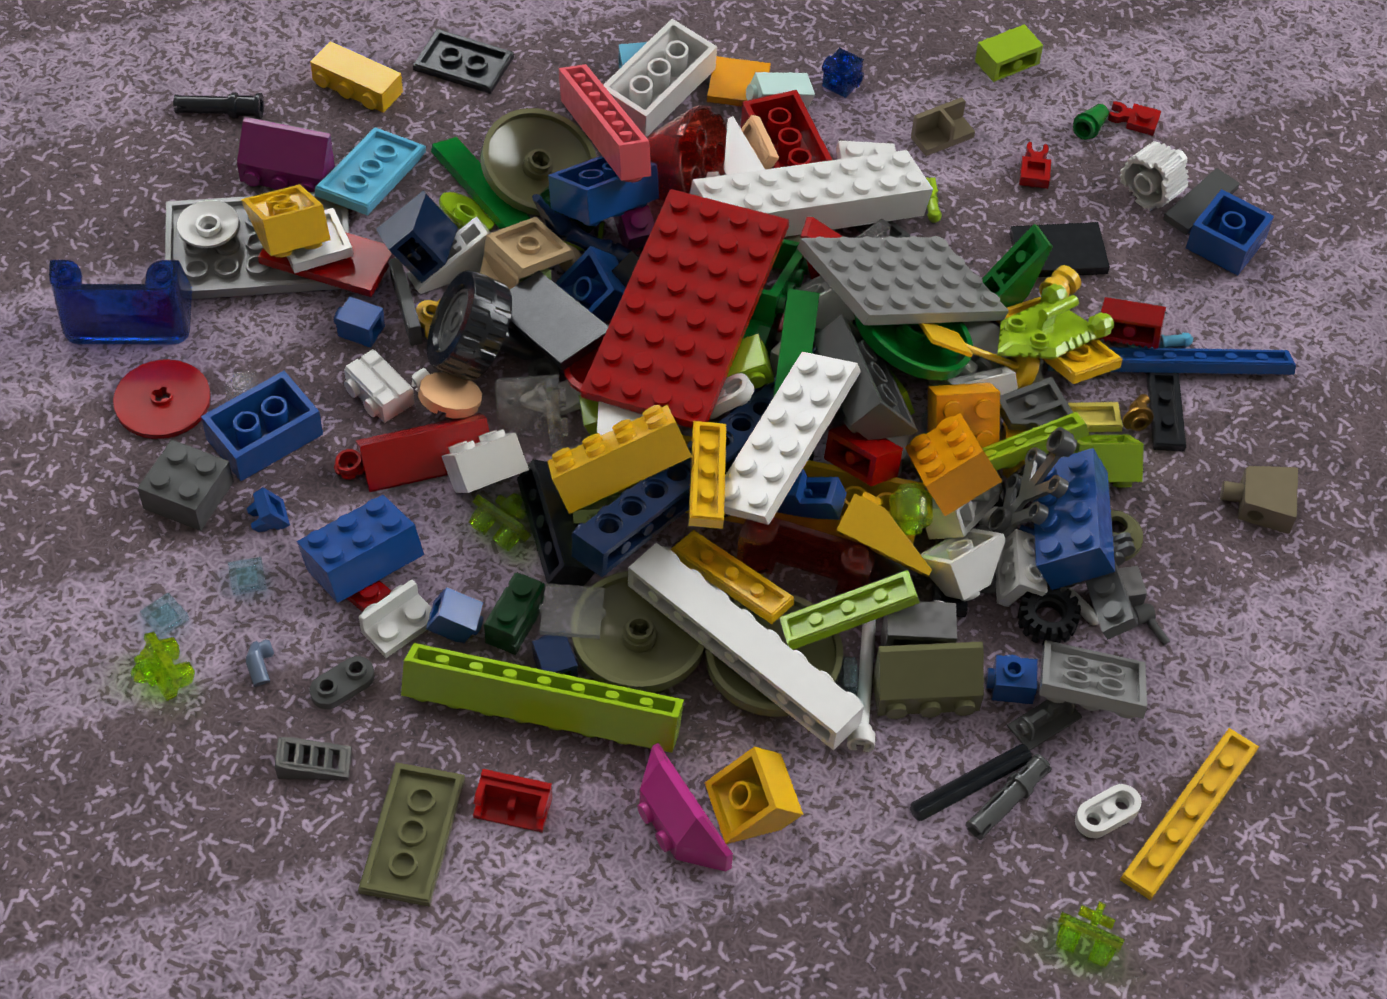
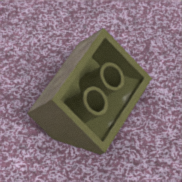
M983 642L879 646L873 675L877 716L886 715L890 719H900L907 714H921L923 717L931 718L946 712H955L959 716H967L975 711H980L984 696Z

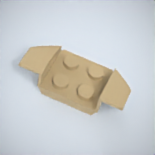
M533 217L486 235L480 273L506 284L511 289L519 284V279L557 264L566 272L582 255L577 248L564 243L537 217Z

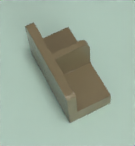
M962 97L914 116L911 139L925 156L974 138L975 130L963 117L966 101Z

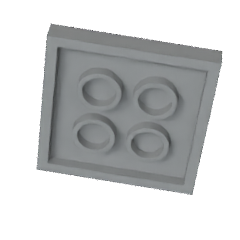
M1045 640L1042 650L1039 696L1046 697L1049 701L1055 703H1064L1066 701L1079 704L1081 707L1091 711L1102 709L1115 712L1116 715L1127 719L1134 717L1144 719L1147 709L1146 662Z

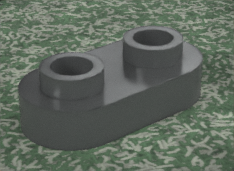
M354 656L318 676L310 686L312 702L319 708L332 709L365 690L374 681L375 674L372 663L365 657ZM354 669H361V670H362V671L359 672V673H352V672H351V671L354 670ZM324 687H332L330 691H322Z

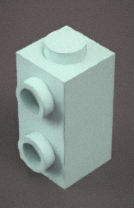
M755 72L751 83L746 88L747 101L797 90L807 110L815 93L807 73Z

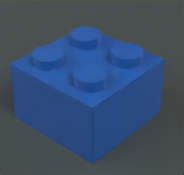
M1221 189L1193 224L1186 249L1238 276L1265 242L1274 216Z

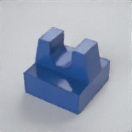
M264 487L253 493L254 502L247 507L248 514L253 517L259 516L256 521L251 523L253 530L257 532H265L273 528L280 530L290 525L282 498Z

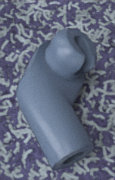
M268 639L251 643L246 656V665L254 687L270 682L264 658L272 657L274 651Z

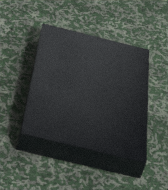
M436 29L414 62L413 70L491 94L513 60L514 52Z
M1098 222L1038 225L1053 246L1038 277H1051L1052 273L1062 265L1071 267L1078 275L1108 274L1110 266ZM1033 225L1011 226L1009 234L1012 246Z

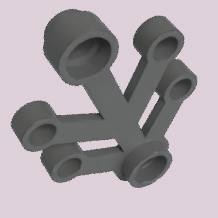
M1061 427L1055 429L1047 440L1046 448L1050 452L1047 458L1046 453L1037 447H1033L1027 452L1023 477L1014 473L1008 478L1005 485L1006 494L1003 507L997 508L990 516L988 521L989 530L1002 533L1006 538L1020 524L1032 521L1040 525L1046 520L1049 509L1037 501L1032 503L1029 508L1022 509L1026 503L1051 494L1056 498H1060L1066 493L1069 483L1059 475L1052 476L1046 482H1043V480L1061 457H1069L1074 453L1077 447V440L1074 439L1072 433Z

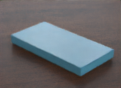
M374 127L315 187V196L368 216L419 162L426 152V146Z

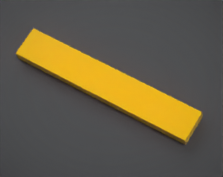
M1228 728L1123 873L1120 881L1151 901L1253 758L1259 746L1231 728Z

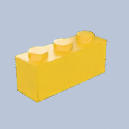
M331 41L310 61L312 78L318 86L333 89L346 99L352 98L357 100L370 110L376 109L384 113L403 93L400 72Z

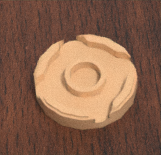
M436 372L425 376L421 380L418 398L422 405L430 412L438 414L439 410L446 413L445 417L459 419L472 416L478 411L482 401V392L471 380L461 379L445 372Z

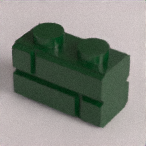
M515 572L508 583V587L504 589L484 623L485 643L516 655L546 604V595H544L545 584Z

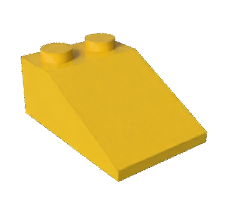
M300 184L241 199L263 248L270 256H289L293 253L292 250L303 247L304 249H316L323 245L322 242L331 240L323 204Z
M865 491L862 496L854 493L836 530L837 533L928 578L932 569L886 508L881 506L882 500Z

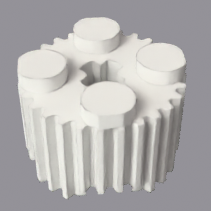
M1153 141L1127 160L1126 166L1120 170L1122 173L1120 175V178H1122L1120 182L1124 187L1129 186V192H1133L1132 195L1138 198L1135 202L1144 209L1147 208L1148 211H1151L1155 207H1163L1188 187L1189 181L1187 179L1189 176L1187 175L1188 170L1185 169L1187 157L1179 149L1171 150V147H1166L1165 143L1160 144V142Z

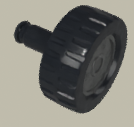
M470 270L461 272L449 284L436 308L428 334L427 357L429 363L434 368L461 379L475 380L487 371L499 351L525 361L530 360L531 362L544 358L545 355L517 331L508 328L512 312V295L506 284L487 275Z

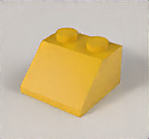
M754 746L704 782L726 844L782 830L803 815L781 753Z

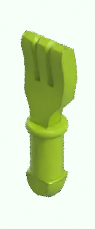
M931 177L930 179L926 178L933 188L927 205V216L932 223H937L940 221L942 213L938 206L936 178Z

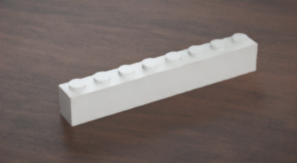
M655 543L628 567V586L832 750H835L861 724L864 706L855 694L844 691L827 672L819 671L811 665L800 651L792 650L782 642L780 636L775 631L764 628L748 610L740 609L731 602L724 591L712 587L697 570L689 569L673 551L665 550L658 543Z

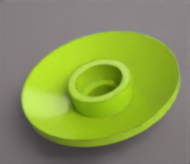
M446 192L441 195L439 199L440 207L459 229L476 216L489 231L493 228L494 222L473 199L455 192Z

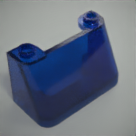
M50 260V284L62 332L69 342L73 344L173 345L179 344L189 337L192 286L179 260H160L151 264L146 272L145 284H82V271L76 263L69 260Z

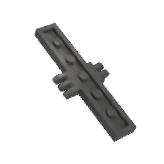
M1128 532L1118 535L1113 533L1115 572L1085 580L1101 630L1107 640L1139 626L1118 568L1119 565L1125 562V557L1132 555L1136 551L1131 535ZM1081 581V582H1078V583H1074V584H1071V585H1067V586H1064V587H1066V588H1071V587H1073V586H1075V585H1077V584H1080V583H1082V582H1084V581Z

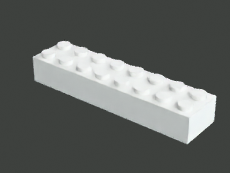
M903 150L693 179L689 194L789 219V228L785 235L787 237L800 235L807 217H814L833 230L924 216L933 188L909 152Z

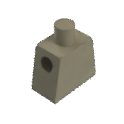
M1248 466L1244 470L1240 483L1223 481L1220 500L1238 502V519L1290 534L1297 518L1298 468Z

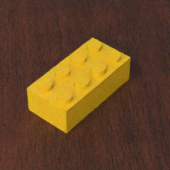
M668 405L650 407L638 419L620 421L612 427V431L600 435V433L590 435L582 441V445L571 450L569 447L563 448L552 455V459L547 461L551 477L569 514L692 457Z

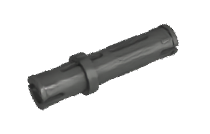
M1035 754L1017 773L1013 772L1007 778V783L965 823V826L968 827L967 830L979 840H982L1023 798H1028L1033 793V788L1051 772L1052 768L1049 767V762L1043 756Z

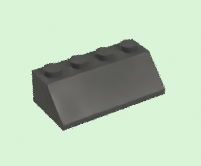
M841 314L814 335V343L817 348L815 351L816 355L858 363L861 373L840 406L845 413L843 421L852 433L858 432L868 440L913 435L918 431L887 362L867 344L855 324Z

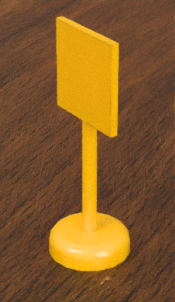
M918 323L932 344L968 357L976 355L1006 366L1016 372L1018 389L1031 385L1037 376L1040 366L1039 356L1037 358H1030V356L1021 357L1019 355L1018 357L1012 356L1011 359H1007L966 344L956 331L934 323Z

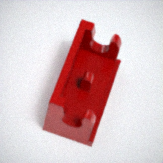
M482 769L473 802L475 804L473 818L543 833L552 802V783Z

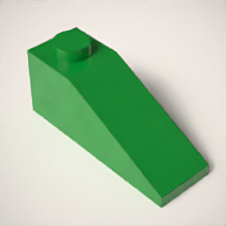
M1033 224L982 278L984 285L1000 298V302L1006 308L1022 303L1029 296L1053 248L1038 225Z

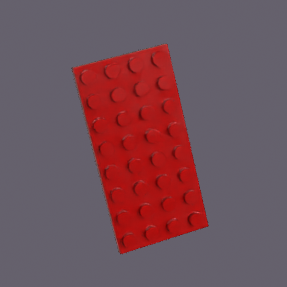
M670 189L580 389L581 398L596 402L600 401L639 414L656 405H661V407L668 405L676 423L689 428L693 427V421L708 422L789 228V219Z

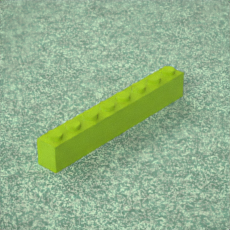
M413 643L403 664L401 696L410 697L420 702L439 703L453 709L472 710L486 716L505 717L519 723L538 724L553 730L576 732L586 737L609 739L624 745L632 744L652 749L653 745L659 743L665 752L673 753L679 735L684 699Z

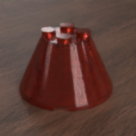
M699 105L692 107L646 137L649 140L650 162L656 163L658 168L659 198L651 201L652 203L662 207L670 189L690 193L693 179L706 178L707 172L718 171L720 176L725 175L724 161L727 126L720 114H714L711 111V106Z

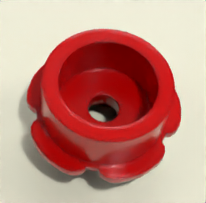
M354 449L341 451L335 459L334 470L336 474L341 475L346 480H352L357 475H362L364 468L360 453ZM353 464V467L348 468L347 466Z

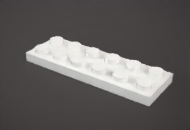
M801 352L725 475V514L767 525L770 524L861 373L858 363Z

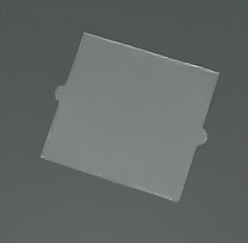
M545 584L543 604L539 606V612L542 613L540 635L600 639L602 618L606 616V611L603 609L605 588Z

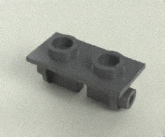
M1047 699L1007 724V727L1031 751L1081 719L1082 715L1076 710L1075 703L1066 701L1064 703H1055Z

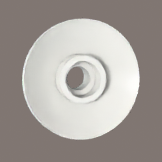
M204 200L188 206L180 214L177 221L178 233L182 240L198 248H213L223 245L235 236L239 228V218L236 211L230 205L217 200Z

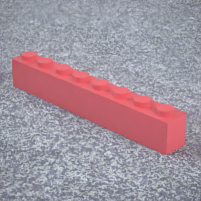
M586 64L558 68L561 102L620 180L638 182L643 177L651 176L649 140Z

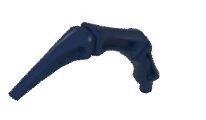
M539 194L532 196L545 226L562 241L574 244L585 251L590 246L614 255L619 263L632 251L625 248L621 243L614 244L612 240L600 239L582 230L576 221H570L568 216L555 212Z

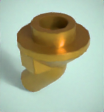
M1146 394L1138 396L1130 404L1129 411L1123 416L1122 422L1126 429L1141 431L1152 423L1154 415L1152 410L1147 407L1150 403V398Z

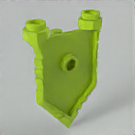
M1053 284L1042 290L1040 303L1001 321L997 356L1018 357L1020 355L1021 357L1030 356V358H1037L1039 356L1040 359L1053 360L1083 344L1111 334V330L1114 328V321L1109 314L1102 312L1089 317L1088 321L1070 311V309L1079 304L1077 296H1068L1066 289L1062 285Z

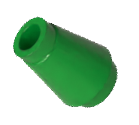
M1096 104L1078 114L1073 121L1075 135L1084 140L1095 138L1109 115L1108 108L1103 104Z

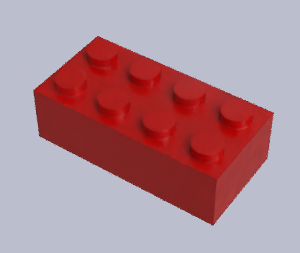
M797 90L742 102L741 128L751 115L760 117L779 156V159L772 168L833 160Z

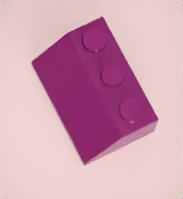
M244 117L237 157L240 181L249 186L261 185L271 187L274 190L300 184L308 192H315V187L335 168L330 133Z

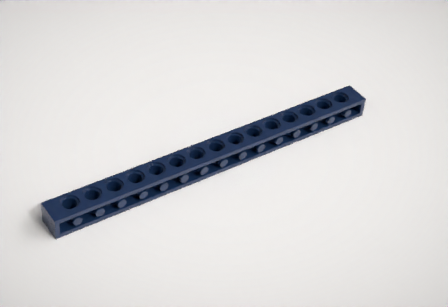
M816 346L813 348L812 354H815ZM775 381L768 384L762 390L754 392L746 404L732 409L729 415L721 421L715 422L726 424L725 473L732 466L774 396ZM692 440L687 444L690 453L692 448ZM691 458L640 481L632 488H627L614 502L608 506H603L586 523L579 524L572 534L571 556L600 577H603L688 511Z

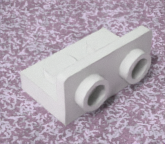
M1015 529L1005 538L1006 540L995 570L997 604L1009 607L1027 591L1040 596L1048 592L1047 582L1036 567L1035 535Z
M410 580L404 585L395 587L387 597L378 603H373L364 609L362 614L359 615L361 633L385 658H388L426 631L432 607L418 594V587L414 580Z

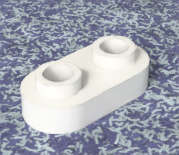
M738 373L726 378L710 419H715L731 409L742 406L751 399L754 385L745 374Z
M1115 785L1082 803L1075 816V825L1084 836L1100 838L1133 820L1141 807V797L1129 785ZM1123 802L1126 804L1127 809H1119L1115 803ZM1087 818H1095L1099 824L1092 825L1088 823Z

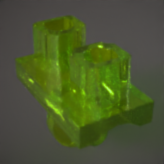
M513 493L508 498L500 494L495 500V503L501 506L500 509L480 495H477L472 503L477 509L473 512L468 523L483 535L488 532L494 522L498 523L501 527L492 540L506 551H510L520 539L526 542L532 536L524 530V525L513 518L516 516L522 520L527 513L520 508L523 499L518 494Z
M154 632L144 634L146 645L140 652V655L134 658L136 665L131 670V677L136 683L147 682L150 687L157 685L165 700L169 701L177 697L179 688L193 682L195 670L190 662L187 661L174 665L173 660L178 659L180 654L179 645L174 637L159 640Z
M1099 901L1096 910L1081 905L1078 912L1079 916L1090 920V924L1064 912L1061 913L1057 926L1060 928L1055 946L1074 954L1079 939L1082 936L1094 942L1087 960L1106 968L1115 952L1119 953L1125 939L1097 927L1099 924L1112 930L1116 921L1102 914L1106 904Z

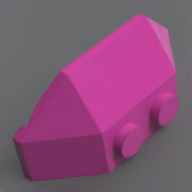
M660 744L653 745L640 787V802L637 805L642 820L646 824L652 822L657 830L655 836L659 846L664 852L670 850L676 860L725 872L732 868V851L711 823Z

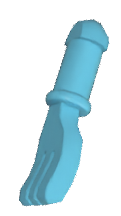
M1189 333L1161 335L1158 348L1180 346L1185 348L1193 343V337ZM1128 344L1129 348H1142L1141 345L1136 347L1134 344Z

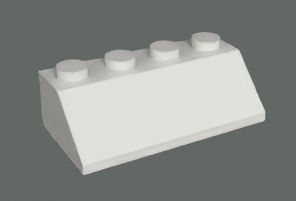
M671 19L603 85L647 137L716 69L717 46L674 19Z

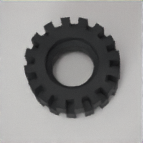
M1048 583V592L1043 596L1027 591L1025 596L1022 597L1017 616L1019 618V628L1024 627L1023 634L1026 637L1032 634L1031 641L1037 643L1039 638L1043 639L1042 645H1044L1045 640L1060 643L1061 640L1064 643L1069 641L1070 636L1075 634L1081 617V605H1077L1078 598L1076 596L1070 598L1072 591L1068 588L1064 592L1060 591L1061 587L1052 590ZM1045 606L1055 608L1060 613L1061 620L1058 622L1045 621L1037 615L1036 611Z

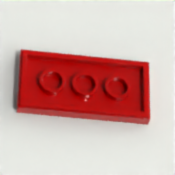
M345 232L353 249L354 256L298 273H294L287 256H270L264 248L258 255L259 264L372 297L389 268L390 259H393L395 256L384 243Z

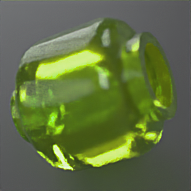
M915 483L902 484L897 487V491L890 495V515L905 535L921 534L922 529L932 524L933 499L929 491L924 489V486Z

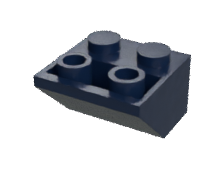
M423 190L378 226L376 230L388 250L423 283L446 264L458 227Z

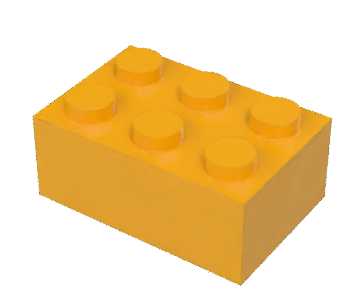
M961 413L945 418L939 423L938 427L927 434L923 433L916 436L909 445L905 446L924 485L944 516H947L1002 482Z

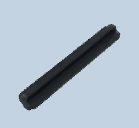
M1019 744L913 801L910 811L917 821H923L1025 766L1032 758V753L1025 744Z

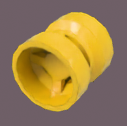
M1062 265L1052 273L1051 277H1048L1040 284L1039 293L1042 295L1044 288L1057 284L1062 285L1066 289L1068 296L1073 295L1080 289L1081 279L1074 269Z

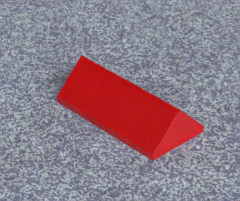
M476 413L466 418L449 419L355 440L358 452L361 455L369 492L448 475L442 459L443 455L450 453L448 447L472 440L476 444L480 442L478 436L490 431L487 418L481 413Z

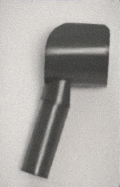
M1147 603L1134 606L1133 611L1136 618H1138V625L1147 623L1148 627L1163 645L1169 643L1170 639L1155 620L1154 607Z

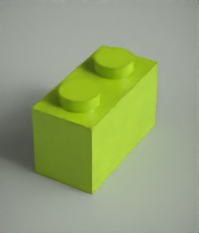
M1024 24L978 42L975 62L995 82L1040 64L1043 44Z

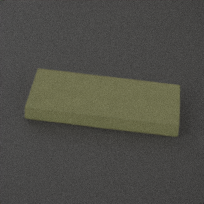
M395 763L358 888L359 894L430 907L465 782V775Z

